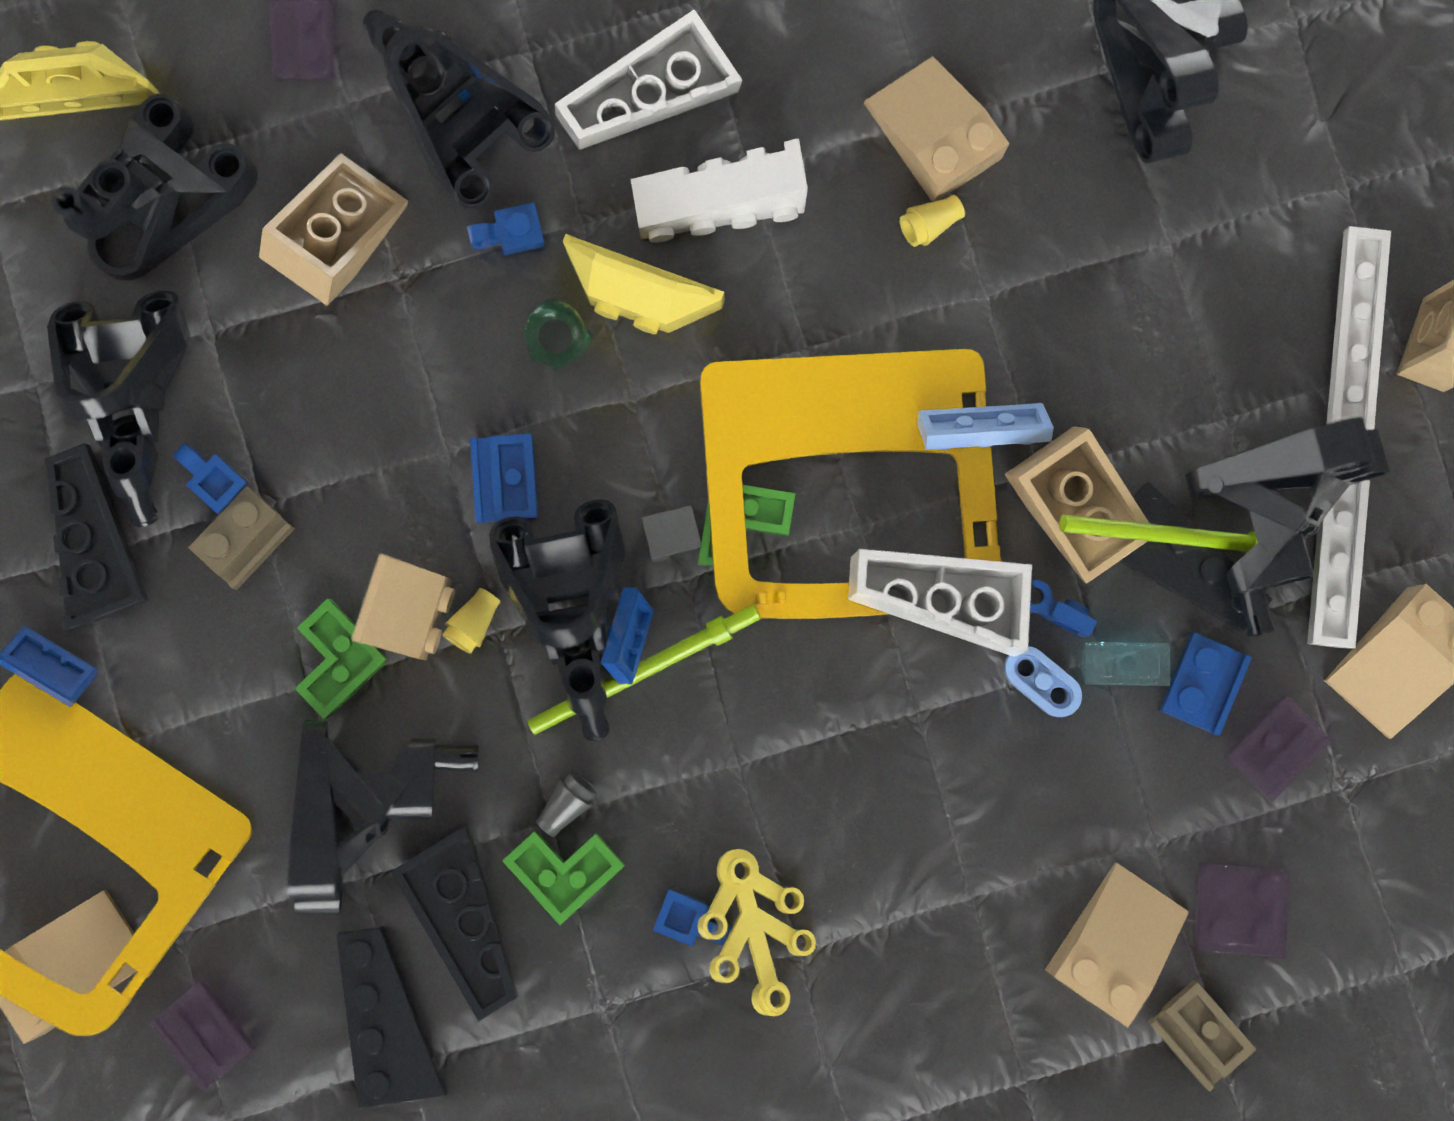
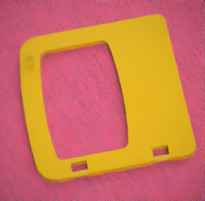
M953 349L724 361L710 363L702 371L700 376V392L714 586L717 597L726 610L734 614L754 603L761 618L824 619L888 614L848 600L849 583L786 584L759 582L750 576L742 471L747 466L775 460L859 452H927L949 454L956 460L965 559L1001 562L1000 545L998 546L997 510L991 447L975 446L951 448L948 450H926L917 426L918 411L963 408L962 394H975L976 407H986L984 363L982 357L974 350ZM986 522L988 546L975 547L973 523Z
M14 674L0 689V783L43 805L105 846L137 871L157 890L159 895L157 904L95 988L86 994H80L49 979L0 949V996L69 1034L93 1036L107 1030L119 1018L145 979L149 977L213 890L224 871L248 842L252 834V825L243 813L76 702L72 707H69ZM210 849L221 855L222 858L206 878L195 871V869ZM128 964L138 972L124 991L120 993L112 988L110 984L124 965Z

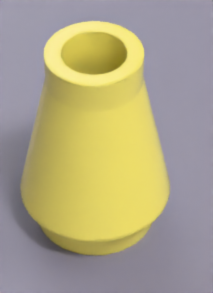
M952 195L945 199L909 207L906 214L900 217V227L906 240L912 246L916 247L920 244L927 246L952 224L964 218L965 210L960 199L956 195Z
M479 588L476 594L445 623L447 628L442 634L443 637L456 647L471 654L476 646L481 647L495 610L501 601L485 589Z

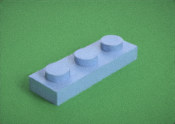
M1043 403L918 411L917 421L926 450H948L951 448L975 446L991 447L993 445L1006 444L1029 445L1037 442H1051L1054 429Z

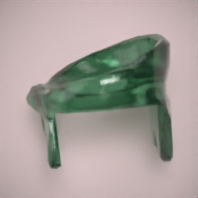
M557 298L546 299L538 305L528 316L524 325V337L527 341L530 357L533 361L548 365L555 371L558 370V367L566 366L575 361L587 349L593 339L592 332L585 326L578 312ZM553 319L562 320L567 323L572 332L570 345L563 352L559 353L547 352L542 348L538 339L539 330L542 325Z

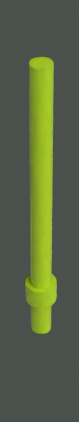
M1065 514L1061 516L1059 521L1061 532L1245 551L1246 553L1259 543L1255 531H1250L1246 535Z
M753 603L726 618H723L721 615L707 622V628L639 662L632 684H619L613 676L606 679L607 698L713 643L719 646L733 639V633L762 619L757 607ZM565 700L528 719L527 722L532 733L536 735L570 718L575 713L570 709L568 700Z

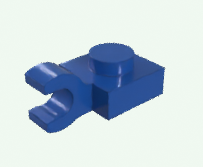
M535 202L494 211L495 224L480 223L467 227L473 250L501 244L505 256L545 247Z
M183 443L172 455L194 475L186 486L217 514H220L250 484L217 454H214L207 462L192 446Z
M1036 579L1031 581V587L1040 592L1041 600L1038 604L1030 602V613H1037L1043 616L1045 620L1080 638L1091 635L1097 621L1087 616L1090 611L1087 607L1070 599H1066L1064 603L1056 602L1052 597V591L1048 584Z
M669 889L652 931L693 947L697 936H701L698 931V921L702 915L707 913L710 905ZM710 919L707 924L708 931L711 934H714L718 928L717 921ZM728 925L727 932L722 938L709 940L724 946L732 926Z

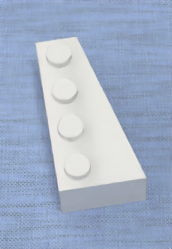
M694 9L556 102L555 115L575 145L581 150L738 93L742 79Z
M799 138L785 141V150L776 153H766L765 148L761 147L746 151L747 156L741 158L739 162L731 163L720 157L705 161V163L697 167L698 171L690 173L686 167H679L631 179L641 239L649 238L650 242L655 243L665 242L673 239L674 234L690 231L691 235L701 236L713 233L716 230L715 227L732 225L734 229H744L756 225V220L773 218L775 222H786L796 219L798 213H804L808 189Z
M859 549L851 556L848 600L1013 657L1028 652L1032 565Z

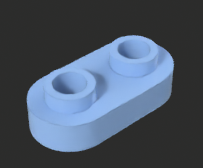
M1028 646V652L1015 657L1010 655L1006 657L1004 674L1009 683L1046 714L1053 717H1066L1073 714L1079 708L1082 701V691L1077 681L1040 650ZM1027 660L1031 663L1032 672L1029 676H1022L1018 672L1020 661ZM1057 687L1065 692V700L1061 704H1056L1051 699V692Z

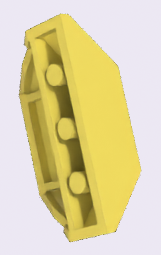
M83 41L77 43L76 47L62 49L54 46H39L34 49V52L15 55L1 66L0 120L141 105L149 96L160 93L144 76L103 44Z
M565 234L563 244L590 304L595 306L594 311L601 316L617 320L619 315L634 320L633 326L650 334H657L658 330L670 333L721 310L724 305V291Z

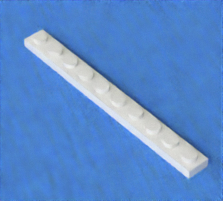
M1349 226L1343 231L1327 424L1343 419L1362 417L1366 430L1374 429L1391 239V231ZM1370 480L1350 485L1320 522L1316 538L1307 644L1344 649L1356 648Z

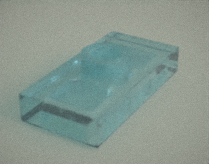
M1082 642V685L1170 686V643Z

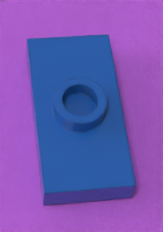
M623 588L613 623L608 628L607 643L601 660V664L619 684H632L654 613L653 608L637 588Z
M25 625L0 652L1 666L69 707L73 706L97 676L98 669Z

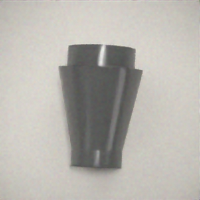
M571 771L567 777H560L543 812L536 819V823L544 832L556 837L564 827L594 805L592 799L597 794L596 789L576 772Z

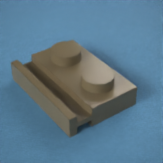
M246 486L188 548L211 570L225 580L232 589L238 590L295 528L282 518L251 487Z
M1192 980L1161 1008L1162 1011L1154 1018L1151 1017L1147 1021L1209 1092L1214 1088V1084L1222 1077H1227L1256 1050L1195 980Z

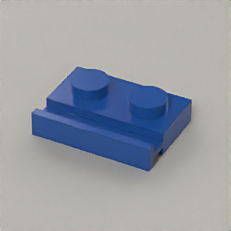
M530 433L478 439L470 438L475 522L477 524L498 522L501 519L514 516L524 517L527 520L539 519L533 435Z
M1190 633L1158 711L1208 731L1213 735L1220 736L1252 657L1239 653L1233 648L1198 633Z

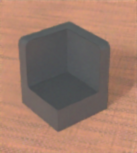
M692 505L642 517L651 558L654 563L670 559L669 555L701 547Z

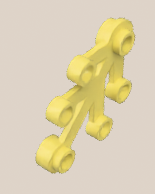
M733 849L723 854L718 862L717 877L721 886L708 912L702 915L698 921V931L703 938L714 940L722 938L728 928L725 915L736 897L740 913L719 956L711 961L709 972L711 977L717 982L730 983L734 981L739 974L737 960L746 941H748L759 981L752 992L753 1007L762 1015L779 1016L789 1007L790 993L788 988L777 979L765 933L786 945L788 951L795 956L810 955L815 949L816 940L810 931L795 930L758 908L753 893L755 891L774 901L777 910L781 913L795 914L804 905L802 892L794 887L783 888L759 873L757 860L750 852L743 849ZM738 863L743 865L745 871L741 879L735 875L734 871ZM788 893L794 898L793 906L790 909L784 902L785 896ZM711 918H714L718 923L717 931L714 934H711L707 928L708 921ZM800 935L804 937L806 942L804 949L801 951L796 945V940ZM723 961L729 964L730 969L725 977H722L719 972V966ZM776 990L779 993V1003L774 1007L770 1002V995Z

